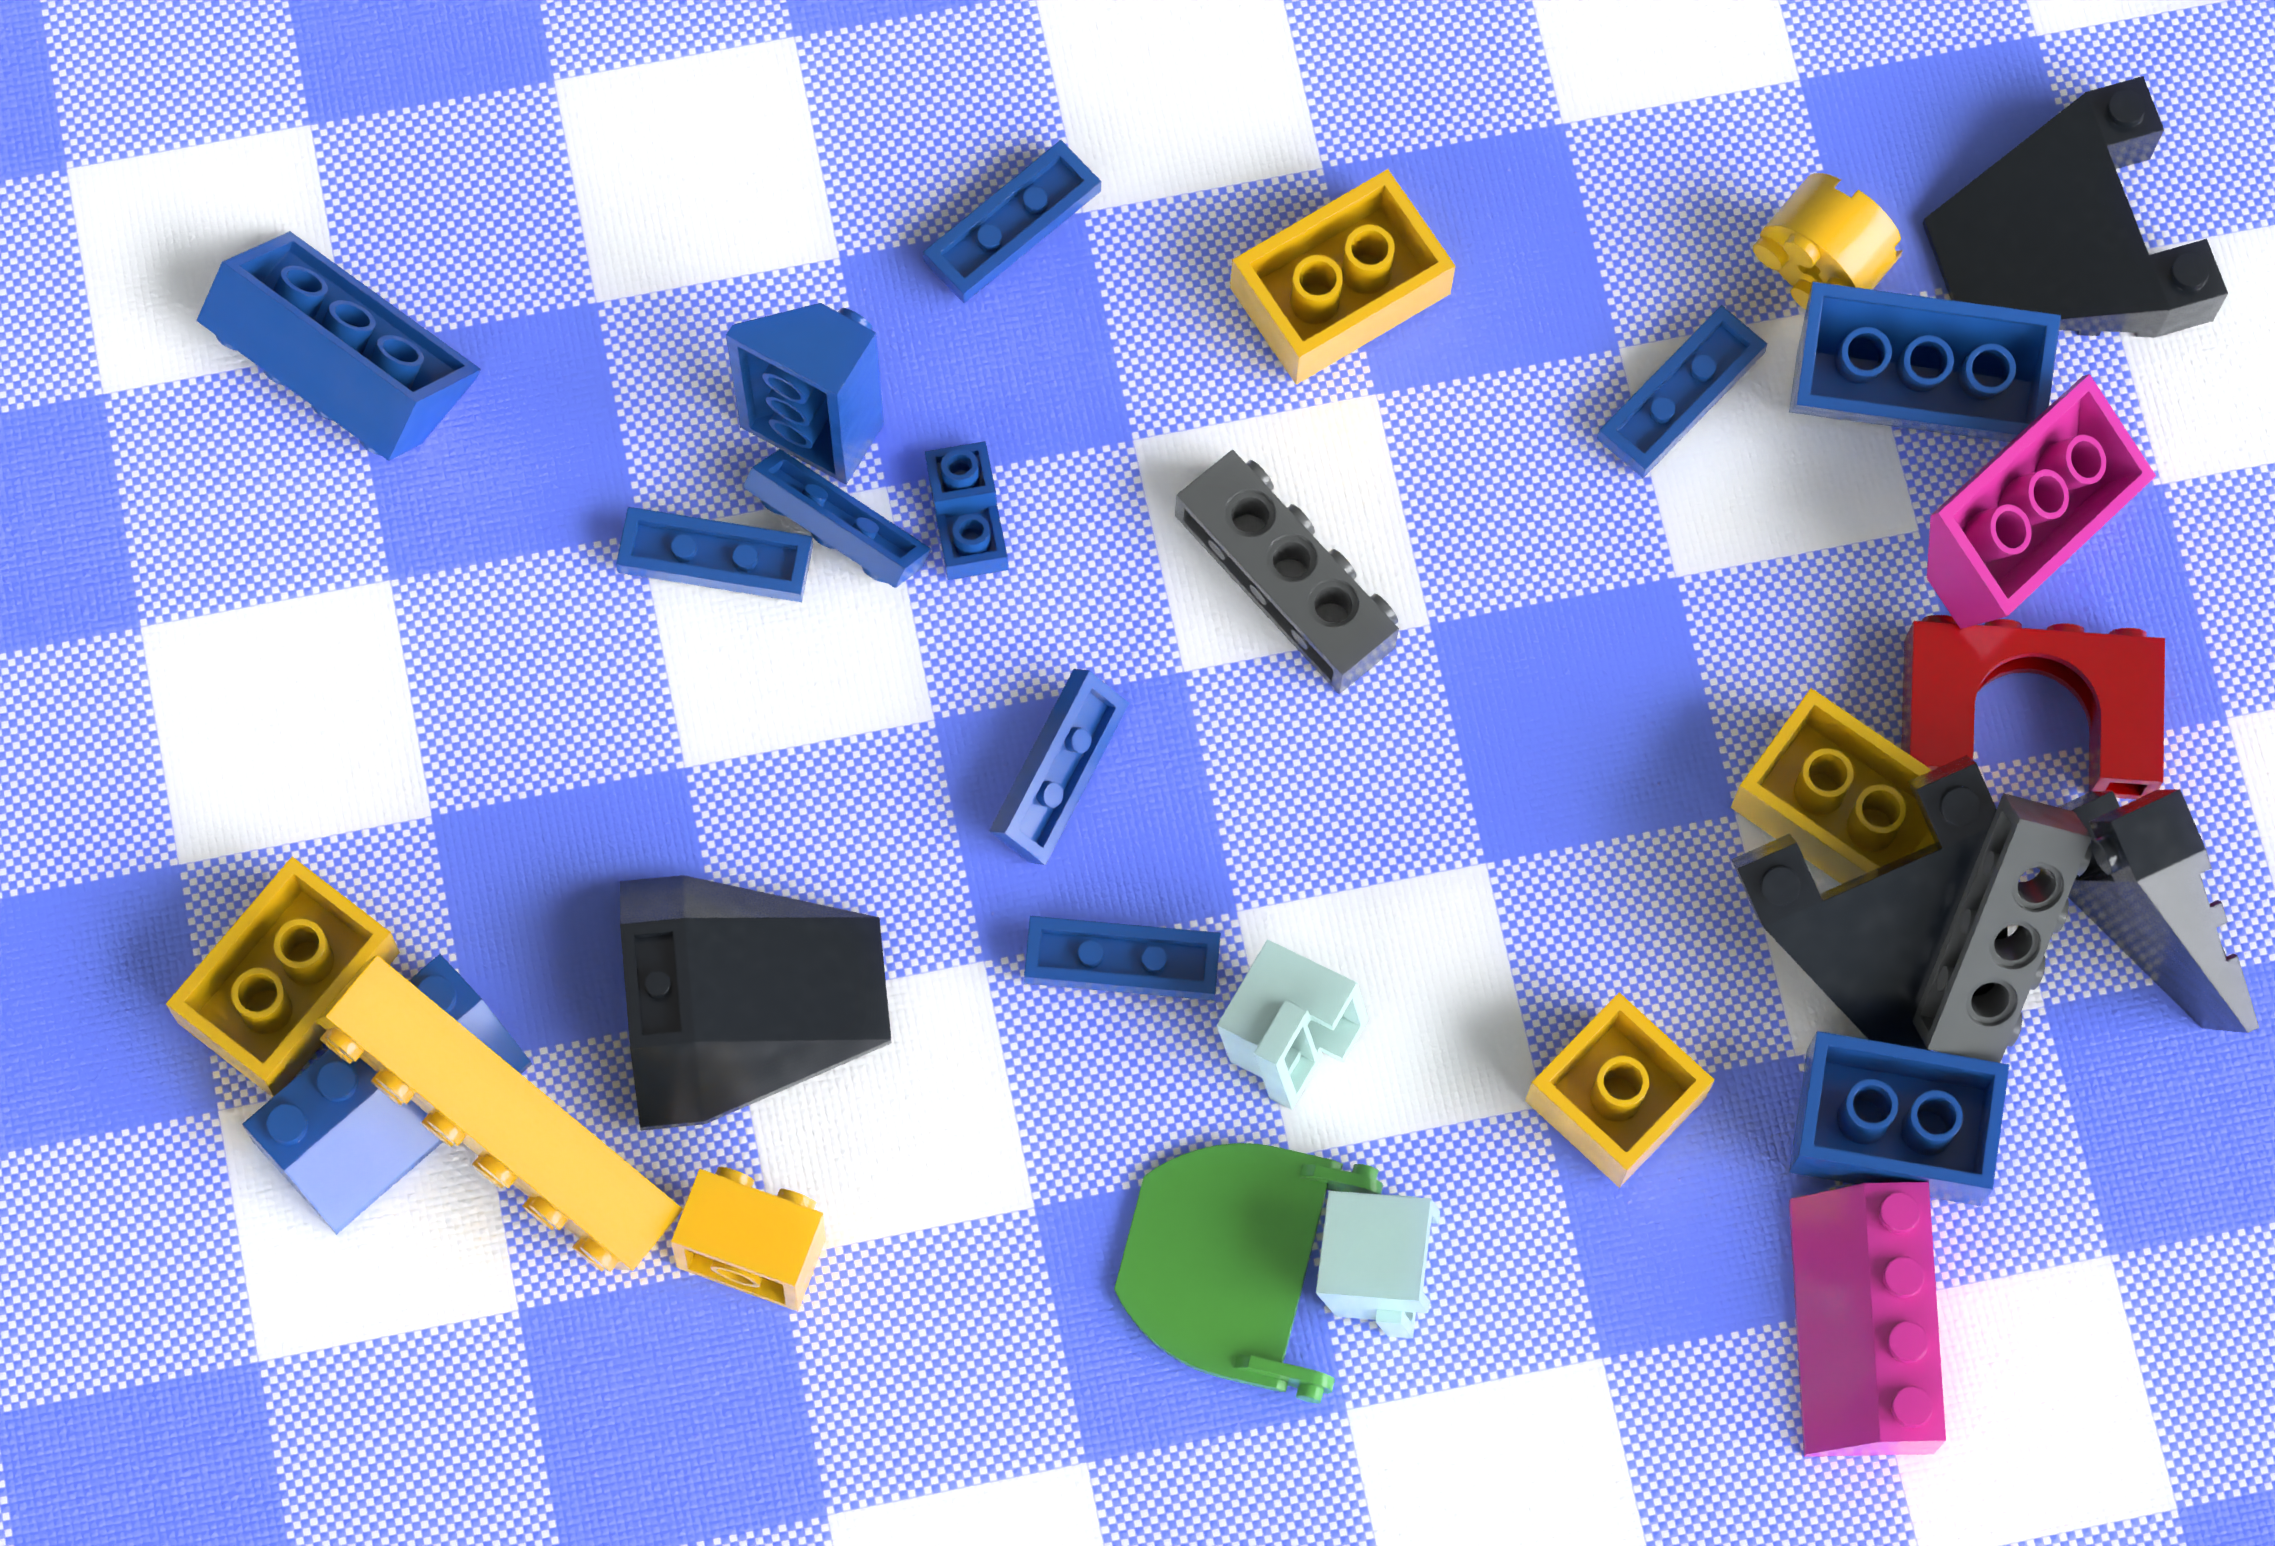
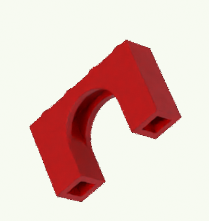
M1930 615L1924 617L1922 621H1913L1904 640L1901 749L1931 770L1966 755L1973 760L1974 713L1977 693L1988 683L1999 677L2013 673H2034L2051 678L2066 687L2076 697L2085 712L2089 726L2088 793L2091 791H2113L2116 798L2138 799L2160 788L2164 780L2165 638L2147 637V633L2144 630L2137 628H2118L2110 631L2109 634L2084 632L2082 626L2069 623L2054 624L2044 630L2022 628V624L2015 620L1996 619L1986 622L1984 625H1974L1960 629L1953 617L1949 615Z

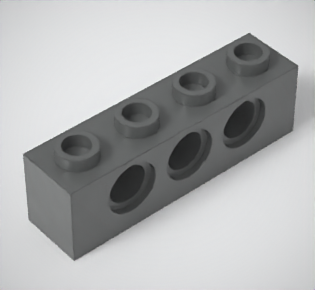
M1232 449L1176 495L1175 517L1340 695L1395 649L1399 628L1395 624L1398 623V618L1391 606L1381 596L1375 593L1369 596L1354 580L1357 577L1354 568L1338 550L1331 549L1328 552L1313 536L1315 533L1314 526L1304 512L1294 504L1286 507L1271 491L1274 489V485L1264 469L1253 460L1245 463ZM1251 514L1262 519L1265 526L1257 532H1244L1237 528L1233 521L1239 516ZM1295 559L1300 561L1307 571L1298 577H1286L1280 574L1274 566L1281 560ZM1334 603L1343 607L1347 611L1348 617L1340 622H1327L1319 617L1316 609L1321 605Z
M2003 793L1912 1021L1927 1049L2001 1063L2007 1046H2013L2017 1041L2022 1027L2021 1011L2029 991L2035 990L2043 978L2045 970L2044 954L2053 932L2058 933L2065 924L2069 909L2068 895L2076 876H2080L2086 871L2092 855V837L2074 811ZM2042 867L2038 875L2033 879L2019 882L2020 877L2029 869ZM2011 925H2018L2016 931L2010 936L1996 939V936L2002 929ZM1995 982L1992 989L1987 993L1973 996L1976 989L1981 985Z

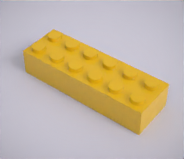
M378 955L364 963L316 1020L318 1024L327 1030L320 1040L328 1048L349 1064L352 1061L356 1062L360 1057L377 1072L371 1079V1082L380 1091L400 1106L412 1100L428 1114L421 1122L423 1126L449 1147L453 1145L459 1146L461 1142L478 1155L472 1163V1166L501 1189L504 1186L509 1189L513 1184L529 1198L522 1207L548 1229L553 1230L556 1228L560 1231L564 1226L579 1238L572 1248L599 1271L603 1272L605 1269L611 1272L614 1268L616 1270L633 1271L682 1212V1207Z

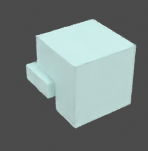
M1267 939L1216 1026L1230 1062L1261 1077L1269 1098L1292 1110L1323 1057L1322 1052L1345 1062L1369 1019L1356 981Z
M1328 1191L1316 1294L1336 1317L1376 1320L1378 1326L1388 1337L1413 1339L1416 1312L1429 1313L1430 1300L1423 1292L1431 1223L1439 1224L1440 1210L1431 1198Z

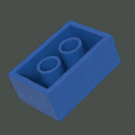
M1817 1031L1806 1051L1789 1173L1856 1185L1862 1183L1929 1182L1930 1198L1981 1206L1993 1190L2010 1064Z

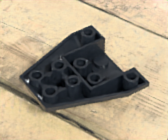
M685 875L620 881V930L629 1040L641 1131L707 1124L892 1043L880 917Z

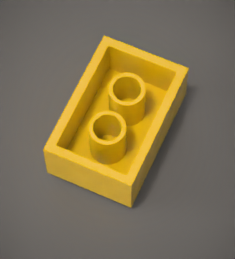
M1389 169L1232 259L1230 289L1297 385L1450 295L1456 266Z
M1810 688L1739 785L1730 807L1775 839L1791 834L1797 842L1804 859L1841 884L1935 843L1908 783L1909 780L1932 770L1812 688Z
M292 856L167 1001L166 1005L180 1026L273 1098L295 1078L323 1045L320 1038L327 1030L318 1024L316 1020L364 963L378 955L390 965L400 952L389 930Z

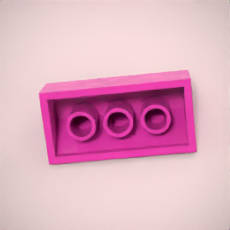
M2090 374L2078 379L1931 514L1927 580L1960 629L2007 617L2156 477V474Z
M1929 1182L1862 1183L1791 1198L1789 1200L1804 1457L1935 1454L1946 1441Z

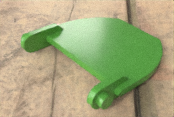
M1252 1143L1215 1145L1197 1149L1173 1158L1143 1177L1114 1288L1115 1293L1129 1317L1143 1334L1157 1347L1179 1362L1212 1376L1273 1391L1286 1392L1287 1386L1298 1388L1296 1398L1309 1403L1320 1404L1323 1393H1332L1335 1383L1334 1377L1316 1370L1286 1364L1284 1360L1327 1190L1381 1195L1383 1183L1377 1180L1379 1170L1365 1164H1354L1352 1172L1342 1170V1163L1332 1159L1280 1147Z

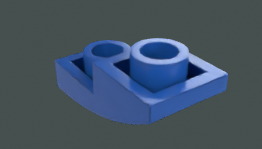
M986 441L925 451V460L947 580L1009 570L1008 555L997 506L996 489Z

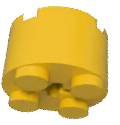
M1825 173L1810 174L1761 230L1760 238L1753 245V252L1758 260L1768 268L1776 270L1793 286L1790 290L1791 296L1805 310L1812 282L1873 290L1898 261L1903 251H1895L1894 247L1900 242L1901 237L1895 224L1882 208L1860 190H1857L1852 197H1849L1835 189L1841 179Z

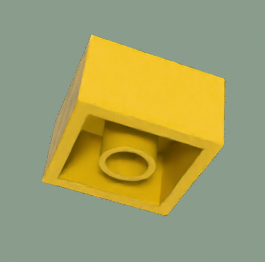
M1619 992L1531 1082L1525 1101L1620 1188L1706 1099L1715 1079Z
M718 1167L715 1174L699 1168L671 1240L676 1267L798 1312L826 1240L824 1216L822 1212L814 1210L816 1202L803 1194L788 1189H779L777 1196L753 1188L754 1179L731 1168Z

